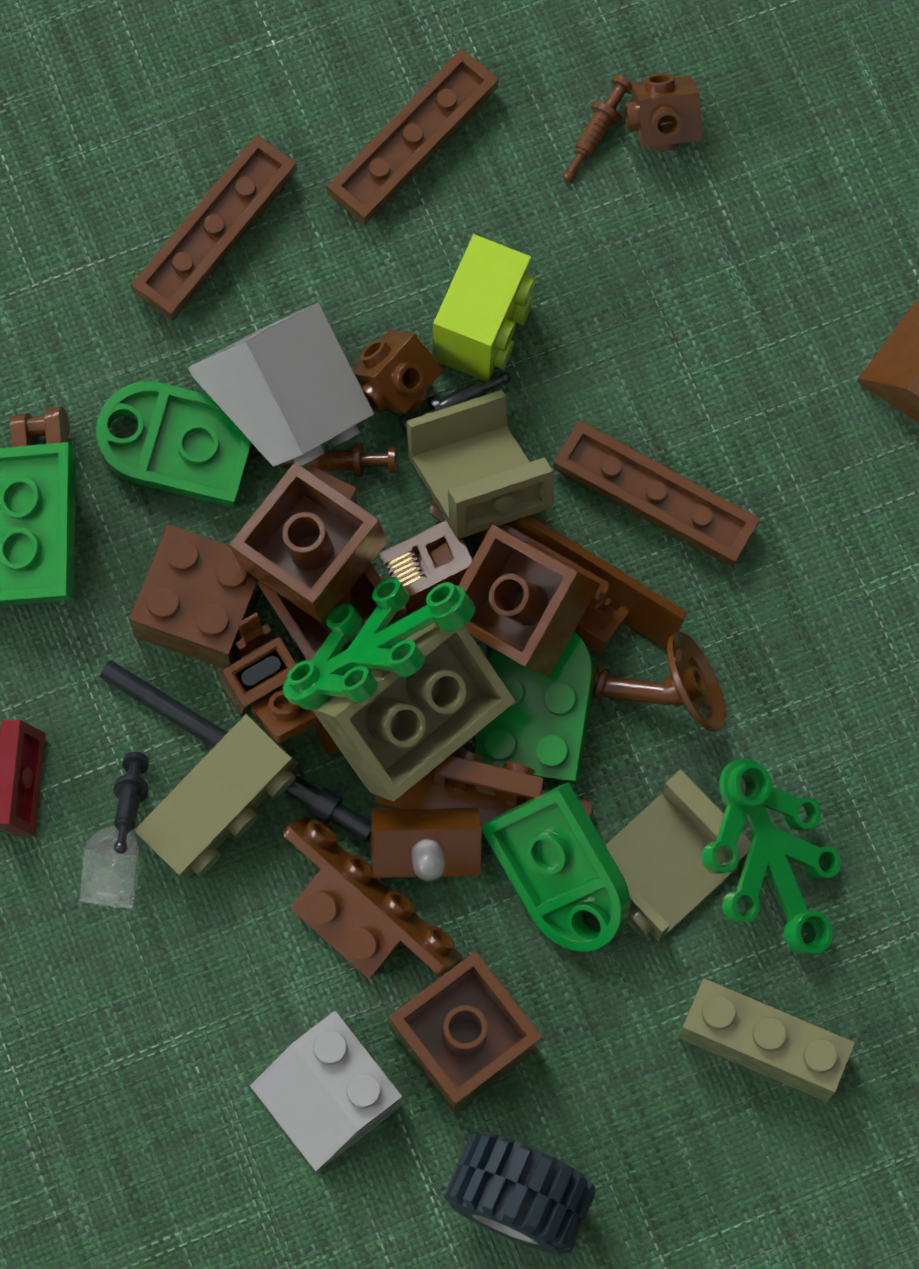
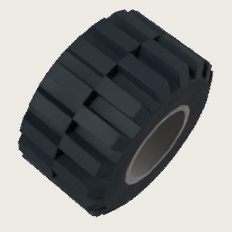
M472 1134L469 1136L444 1194V1199L456 1212L495 1233L544 1252L566 1254L571 1253L597 1189L585 1175L541 1151L493 1134Z

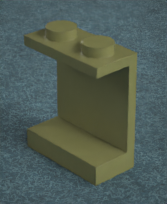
M502 390L407 420L408 457L457 539L488 530L492 524L500 526L554 507L553 470L545 457L529 462L507 427L506 395Z
M681 769L665 783L662 794L605 845L622 873L629 889L631 908L627 922L641 936L645 937L650 933L657 942L662 940L745 862L751 843L741 832L736 847L739 852V863L733 871L714 874L704 867L702 862L703 849L708 843L717 840L724 813ZM719 848L716 858L719 865L722 866L725 861V855Z

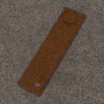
M460 49L327 185V195L363 225H366L498 88L499 79L463 49Z
M256 135L131 284L132 292L173 321L297 172L296 162Z
M580 420L577 422L553 464L554 470L733 568L760 521V518Z

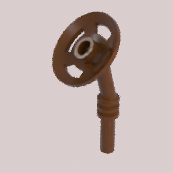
M677 632L668 639L667 661L670 676L664 679V684L610 676V670L604 669L600 673L599 666L594 665L593 692L595 699L600 700L605 696L667 706L673 704L675 707L684 705L689 714L706 730L715 732L724 727L726 719L725 705L716 676L702 650L690 636L683 632ZM674 650H676V662L673 654ZM701 707L707 709L706 720L698 712Z

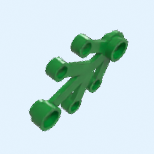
M397 578L386 579L378 584L372 593V599L377 604V607L364 626L362 617L351 604H342L330 612L326 619V624L330 628L331 633L312 660L301 661L291 668L283 685V694L291 704L299 705L304 710L315 709L323 705L331 696L346 697L353 703L366 701L375 693L378 687L376 679L368 669L393 671L400 677H407L416 673L423 666L425 656L413 640L404 639L433 623L443 632H453L460 629L474 615V603L462 587L455 586L450 582H444L434 587L428 593L426 606L387 627L396 612L407 604L409 593ZM357 634L349 648L340 653L347 640Z
M751 759L734 760L724 768L720 776V794L727 806L717 840L708 843L702 852L703 865L709 872L720 874L733 871L739 863V852L736 847L745 821H747L753 835L737 891L729 892L723 899V913L733 923L753 921L759 913L760 904L758 896L767 869L788 920L784 927V939L787 945L795 953L801 955L822 953L829 947L832 941V925L823 913L808 911L787 858L803 864L806 872L812 878L825 879L832 878L838 874L841 868L840 855L833 847H818L773 827L766 810L768 808L783 814L787 825L794 830H807L816 827L820 822V806L812 798H797L773 787L768 771L756 761ZM740 778L744 780L746 785L744 794H742L740 789ZM801 805L805 808L807 814L805 822H802L799 817ZM719 848L725 855V861L722 866L719 865L716 858ZM821 854L824 855L827 863L824 871L819 866ZM739 898H742L745 903L743 915L739 914L737 910ZM802 925L806 930V938L804 942L801 937Z

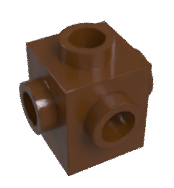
M653 74L646 77L644 82L631 83L632 101L624 103L626 126L628 132H636L642 148L649 147L655 151H668L677 148L679 143L702 140L700 95L691 76L674 77L670 74Z
M390 330L381 339L373 341L361 352L359 357L361 361L352 369L373 410L405 414L418 407L426 397V390L444 372L414 333Z

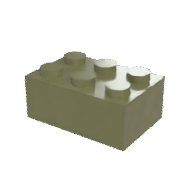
M433 623L404 639L413 640L424 654L425 661L423 666L416 673L407 677H400L393 671L368 669L376 679L378 687L375 693L366 701L353 703L346 697L331 696L323 705L312 709L370 793L394 802L516 702L465 625L453 632H443Z

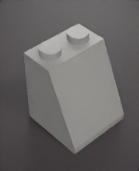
M319 303L260 328L188 367L192 377L273 467L292 459L301 466L320 457L325 453L321 444L329 440L332 446H336L360 433L356 424L374 415Z

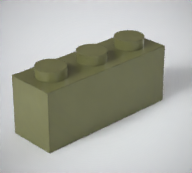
M245 714L134 831L178 875L189 879L196 873L200 877L221 857V853L217 849L231 834L238 838L253 825L259 816L254 810L268 795L276 799L292 784L296 778L292 770L299 763L279 743H276L254 719Z
M703 978L678 1036L680 1040L825 1102H828L836 1092L855 1044L853 1041Z

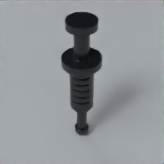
M501 372L498 377L482 385L479 382H473L439 400L432 395L427 398L429 409L410 419L403 414L398 417L399 424L407 437V420L484 396L485 392L501 384H508L511 376L508 372Z
M129 752L124 756L122 766L127 775L117 778L114 784V794L118 798L114 826L119 831L117 841L114 843V850L118 854L126 852L128 847L126 843L128 832L135 828L139 803L148 796V783L140 775L147 772L149 759L140 752Z

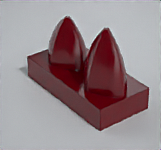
M2 720L0 730V829L14 836H35L46 733L22 720Z

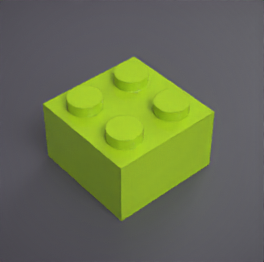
M473 234L433 323L432 356L438 363L486 382L490 381L495 367L505 368L514 346V341L511 338L516 323L520 325L525 323L534 300L531 293L536 278L529 275L531 256Z

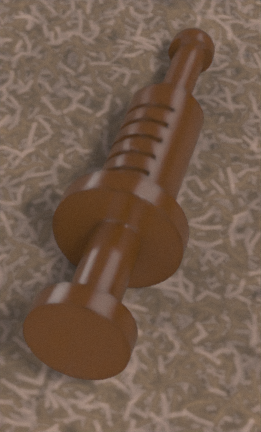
M619 75L613 76L611 83L615 87L605 104L594 101L591 110L594 112V115L575 145V152L577 153L569 168L563 172V179L566 182L574 180V174L584 158L588 159V157L593 156L610 125H618L622 117L616 111V108L625 93L632 94L631 82Z
M355 443L353 450H324L325 453L304 464L308 468L312 465L322 471H354L355 477H363L364 467L388 466L390 473H397L398 450L397 447H389L388 454H364L363 444ZM292 459L279 464V466L286 467V465H293L295 462Z

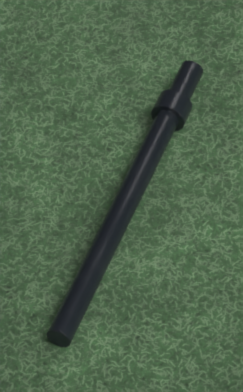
M110 660L105 665L100 674V678L212 748L228 733L113 660ZM294 774L296 776L295 780L284 793L310 808L308 814L322 823L328 825L332 822L361 841L367 842L371 836L370 820L342 804L343 797L327 787L320 790Z

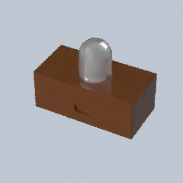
M478 808L371 810V864L373 878L419 877L426 881H432L441 876H480L482 828Z

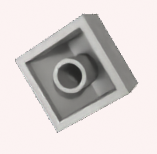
M336 1011L332 1012L294 1041L250 1085V1088L316 1173L402 1107V1095Z

